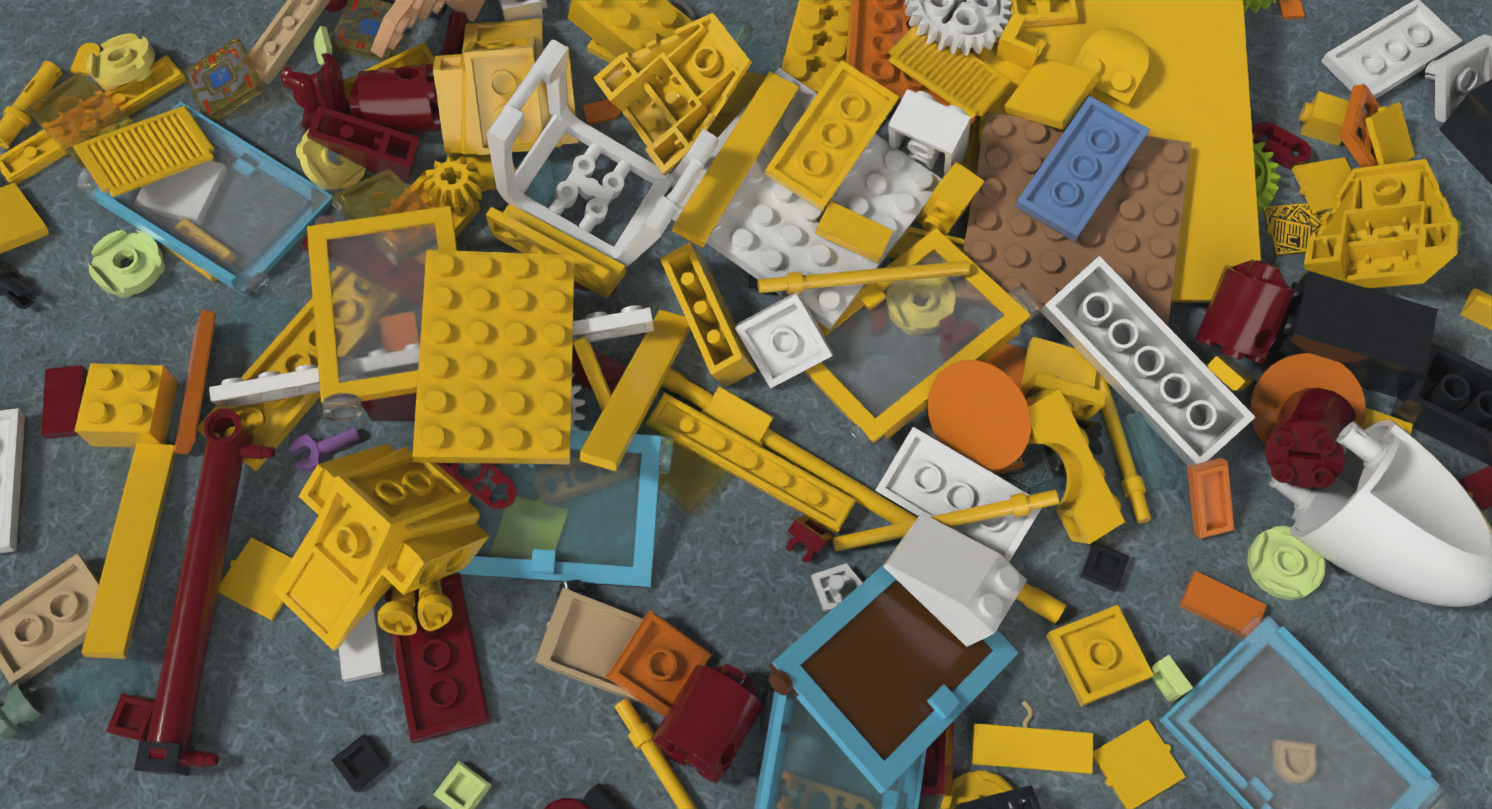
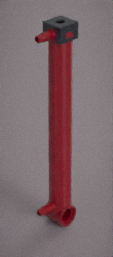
M227 408L212 412L204 423L207 443L147 740L139 741L134 770L139 772L188 776L190 767H214L219 762L217 753L194 750V747L189 746L243 461L244 458L262 460L264 458L272 459L275 456L274 447L252 444L253 430L251 426L235 411ZM235 426L234 432L230 436L223 438L224 432L228 428Z

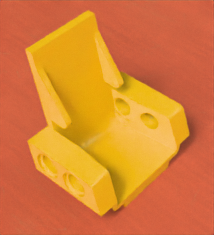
M542 18L465 24L462 54L435 56L433 73L445 154H490L487 132L545 49ZM566 46L568 47L566 69L567 106L576 116L569 46ZM543 78L521 109V112L524 113V123L512 146V152L530 151L552 118L549 112L547 86L543 82ZM565 131L556 147H561L562 144L578 143V139Z
M384 444L320 463L316 466L298 496L319 516L272 591L333 651L342 646L353 628L392 585L405 595L462 570L470 564L490 536L477 524L480 513L469 503L472 494L435 462H414L412 458L413 451L407 447L395 451L389 444Z

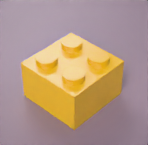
M90 363L74 431L92 447L135 448L136 442L166 444L178 382L164 365Z

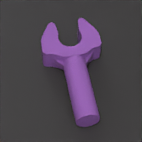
M356 427L322 441L313 440L308 434H304L292 443L289 450L293 455L302 453L305 450H311V455L306 459L296 462L295 466L299 471L313 472L326 454L358 442L361 438Z

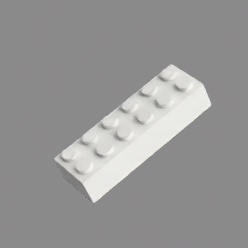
M1100 256L1041 309L1040 312L1187 466L1208 461L1255 418L1241 401Z

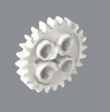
M905 0L904 3L907 6L905 15L911 17L909 26H918L916 34L919 36L928 35L927 44L934 41L939 42L938 50L940 51L945 45L949 46L951 54H955L957 48H961L965 56H968L970 48H973L977 54H981L983 46L991 50L994 42L999 43V39L1013 14L1009 10L1012 4L1009 0H967L966 2L964 0ZM950 14H953L952 18H951L950 21L947 23V21L949 20Z

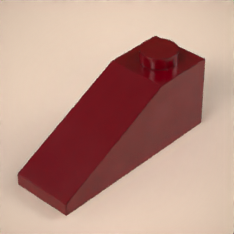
M319 105L307 134V138L375 174L409 183L418 155L419 137Z

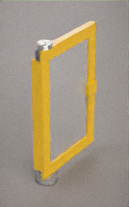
M451 206L340 222H337L332 216L318 217L315 220V225L307 226L320 398L323 416L326 419L334 422H347L361 416L362 401L417 393L426 250L457 251Z
M937 228L886 268L968 261L970 265L969 275L865 284L831 330L816 321L833 350V356L803 372L850 420L853 426L849 430L862 446L867 442L875 446L881 440L889 439L928 407L930 388L937 375L947 366L963 360L986 361L1021 333L1020 329L1039 315V308L1028 292L1018 286L1009 293L1005 292Z

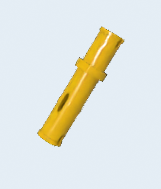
M44 61L12 106H6L2 111L4 116L0 120V148L9 149L11 143L23 127L28 128L32 123L31 116L45 100L60 77L64 75L63 71H60L61 69L56 64Z

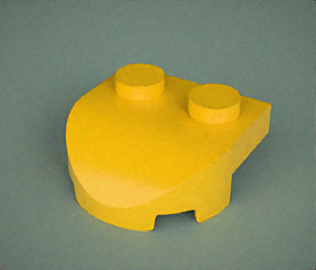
M1104 28L1095 32L1086 40L1073 66L1096 71L1099 81L1093 90L1129 106L1147 73L1149 52L1144 41L1134 33L1121 28Z

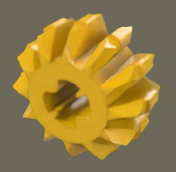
M448 155L446 162L440 163L435 160V169L426 170L427 181L424 182V190L434 208L451 206V210L455 209L460 215L463 207L466 206L473 210V201L482 200L481 189L484 185L482 175L479 174L474 162L467 163L463 156L453 161Z

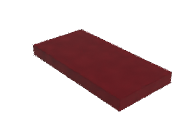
M460 573L441 578L442 595L447 596L452 602V617L447 624L432 631H427L421 626L417 609L419 601L418 588L414 590V610L417 619L416 633L407 636L391 634L409 736L412 743L490 722ZM392 590L384 594L386 603L391 602Z

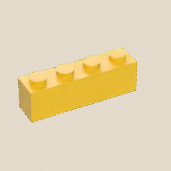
M688 242L660 258L710 374L726 388L756 372L750 355L735 330L734 320L705 257L691 242Z

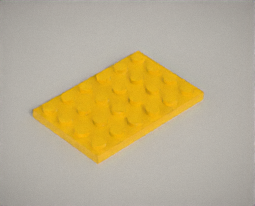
M426 250L412 454L414 462L570 465L574 255Z

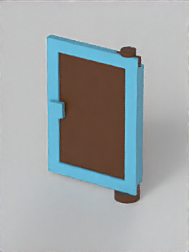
M884 564L769 665L773 670V673L769 676L772 688L780 695H787L791 691L880 794L885 792L1018 654V651L998 630L993 635L966 647L883 567Z

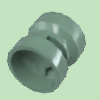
M18 683L8 690L7 697L3 699V702L0 701V737L6 740L20 731V723L23 724L26 721L33 722L45 713L34 693L22 683Z

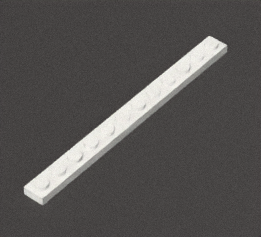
M633 305L623 308L621 313L607 315L606 312L590 313L586 315V319L573 321V342L583 337L587 338L591 343L654 331L650 307L642 308L640 305ZM420 344L405 348V352L391 354L389 351L374 352L369 355L368 359L357 361L353 358L337 359L339 383L416 371L419 365ZM313 364L302 365L295 368L296 372L281 374L279 371L263 372L258 375L259 378L246 381L243 378L225 379L221 382L222 385L209 387L210 400L221 409H229L320 392L318 366Z

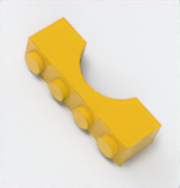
M1061 389L1042 390L1026 399L1031 416V434L1028 444H1043L1050 447L1059 455L1066 469V490L1055 510L1072 542L1090 544L1125 523L1120 512L1121 504L1118 498L1110 492L1106 484L1104 469L1094 459L1088 447V436L1078 426L1072 414L1073 407L1069 398L1061 392Z

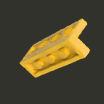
M511 204L506 207L503 213L491 207L485 214L491 235L522 253L574 255V281L607 299L626 274L625 265Z

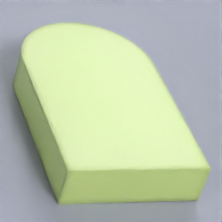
M320 26L313 39L318 63L324 65L325 62L321 54L329 53L332 55V46L327 27Z

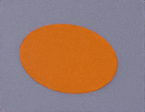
M1310 353L1286 357L1269 367L1260 377L1254 388L1250 406L1251 413L1255 416L1252 423L1261 442L1266 446L1268 437L1284 402L1292 394L1306 388L1320 387L1335 391L1348 400L1356 412L1358 424L1364 425L1366 414L1365 398L1359 382L1351 371L1340 362Z
M963 360L947 366L935 378L928 397V415L932 429L940 443L986 470H997L1007 467L1022 455L1028 445L1031 434L1030 411L1022 391L1005 372L983 361Z

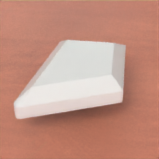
M847 563L811 575V580L823 612H830L862 584V581Z

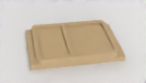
M562 588L551 619L546 625L547 629L534 662L543 665L549 670L604 691L628 698L634 702H640L606 678L605 675L640 624L642 618Z

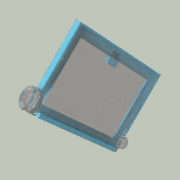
M181 101L173 109L184 105L187 107L215 149L211 152L214 156L213 160L116 197H112L110 191L102 193L87 168L83 169L78 178V188L87 194L89 198L245 297L251 291L259 294L265 289L269 281L266 275L307 232V226H312L334 201V196L320 189L317 185Z
M1256 615L1240 629V632L1245 637L1196 683L1192 690L1187 692L1159 719L1243 809H1446L1452 801V797L1431 777L1432 773L1284 626L1279 627L1269 616L1261 620Z

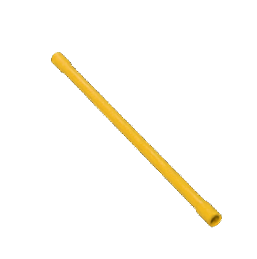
M670 368L661 387L669 392L680 395L701 409H707L714 396L686 379L683 374L673 368ZM768 428L762 439L764 447L854 498L858 504L888 522L897 524L918 518ZM1028 583L1024 584L1016 598L1027 608L1056 624L1066 607L1065 603Z

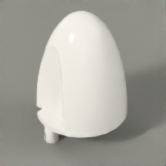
M1383 420L1365 430L1360 428L1355 422L1349 423L1337 438L1339 444L1349 449L1342 473L1327 488H1302L1278 482L1273 477L1272 481L1269 482V486L1275 488L1294 503L1295 511L1292 519L1295 520V523L1290 529V534L1317 554L1354 576L1402 597L1439 606H1472L1492 597V528L1476 502L1454 475L1427 448L1394 421Z

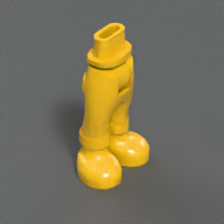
M441 579L419 588L418 619L421 626L427 631L439 629L447 624L452 617V602L447 596L442 595ZM392 585L391 602L384 604L378 611V625L384 631L391 634L406 636L415 634L417 631V619L414 610L415 593L412 591L403 595Z

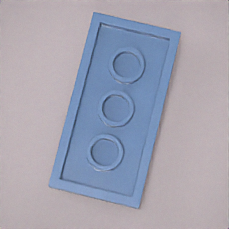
M1089 96L1018 198L1015 207L1076 242L1146 138L1150 129Z

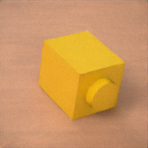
M1318 91L1312 102H1306L1300 112L1298 121L1303 122L1300 134L1339 146L1342 142L1340 134L1349 100Z

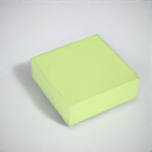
M1167 655L1150 668L1154 675L1152 677L1153 681L1171 703L1193 689L1170 655Z
M458 761L433 795L452 809H475L492 785Z

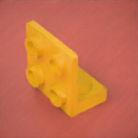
M1032 337L1029 340L1021 386L1025 399L1042 390L1061 389V392L1069 398L1072 404L1074 418L1088 421L1105 406L1106 392L1094 389L1097 370L1077 349L1038 337Z

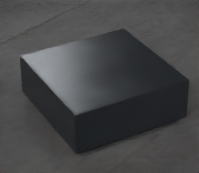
M1093 542L1080 578L1116 592L1129 556Z
M366 734L360 736L331 759L355 792H358L389 767L386 760Z

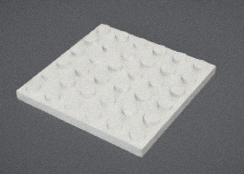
M778 68L774 74L799 86L798 93L708 239L707 244L756 279L785 277V274L789 272H801L802 275L878 269L921 213L932 192L942 179L896 148L894 150L890 148L889 142L875 134L831 201L894 230L880 261L877 264L814 234L826 208L822 212L764 174L766 167L817 95L810 88ZM750 101L718 137L719 142L672 220L676 221ZM865 284L803 289V293H800L814 319L831 330ZM786 291L776 292L783 298L791 295L787 294Z

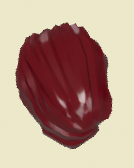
M329 53L321 54L325 64L321 70L313 74L294 72L289 65L282 68V85L293 92L297 105L305 109L303 121L300 124L303 128L301 136L310 128L318 105L348 115L343 71L337 59Z

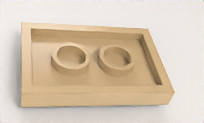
M78 553L0 606V669L10 685L24 684L84 642L100 581L86 560Z

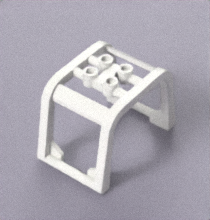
M551 40L486 134L497 191L508 204L521 209L628 267L662 236L701 170L704 169V165L719 140L715 135L703 129L677 167L664 176L655 164L584 123L570 111L567 106L566 86L568 47L556 40ZM543 78V82L547 86L549 112L552 118L514 173L512 146L524 123V113L521 112V109ZM566 131L589 147L584 155L577 156L574 159L572 172L566 181L558 184L555 200L548 209L524 193ZM600 154H603L618 163L613 172L607 173L604 176L600 185L596 179L591 177L595 169V161ZM632 171L653 183L616 245L612 246L590 234L595 225L603 222L608 211V205L612 199L617 198L621 194L624 179L628 172ZM673 188L668 198L664 197L668 189ZM578 193L583 199L588 201L584 211V218L579 226L561 217L565 208H570L574 205Z

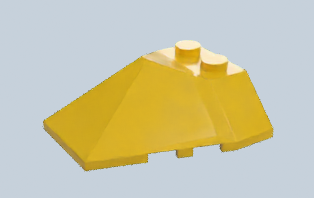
M714 13L676 29L674 35L657 41L654 39L646 43L647 47L632 54L626 52L619 55L594 77V80L609 101L623 112L647 146L645 151L664 176L677 167L685 154L691 149L703 129L708 130L752 64L751 60Z
M1420 159L1354 168L1335 197L1338 202L1336 208L1332 209L1331 212H1325L1322 217L1323 224L1317 234L1312 233L1308 239L1304 267L1307 271L1361 287L1378 288L1425 283L1458 254L1459 225L1449 209L1446 198L1443 197L1439 189V184L1427 160Z

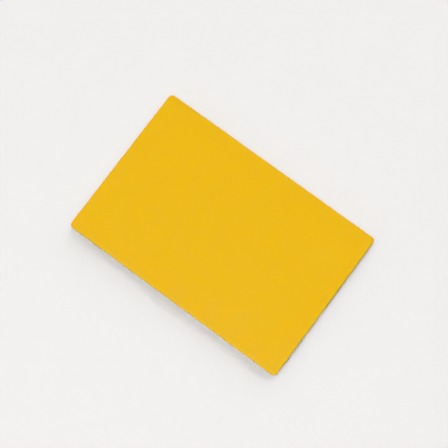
M1031 0L1017 1V8L1025 15L1037 14L1036 4ZM1051 0V12L1063 11L1068 4V0ZM1076 0L1079 16L1077 23L1023 28V32L1046 42L1040 58L1072 66L1086 40L1092 34L1104 28H1121L1130 31L1140 37L1146 44L1149 52L1147 73L1129 106L1095 90H1092L1088 97L1095 98L1150 129L1147 136L1191 142L1171 302L1210 303L1225 265L1234 266L1252 259L1261 261L1243 0ZM994 42L991 50L983 46L981 54H978V58L1009 78L1012 83L987 112L1008 115L1004 105L1030 70L997 57L998 43ZM986 113L979 117V153Z

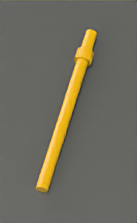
M968 261L808 275H802L801 272H789L785 274V277L758 279L757 284L759 293L786 291L787 294H793L797 291L803 293V289L969 275L970 265Z
M1096 371L1094 388L1106 392L1105 406L1101 410L1123 477L1121 486L1125 497L1130 499L1137 523H1145L1152 519L1144 496L1147 490L1142 476L1137 474L1109 384Z
M1056 489L1027 496L1023 492L1009 495V500L930 517L951 528L1014 514L1015 518L1030 515V510L1058 505L1059 499ZM916 520L833 537L835 551L838 552L903 538Z
M628 698L620 701L615 705V709L630 731L628 734L629 739L636 750H642L677 808L697 809L660 748L651 742L655 733L649 723H643Z

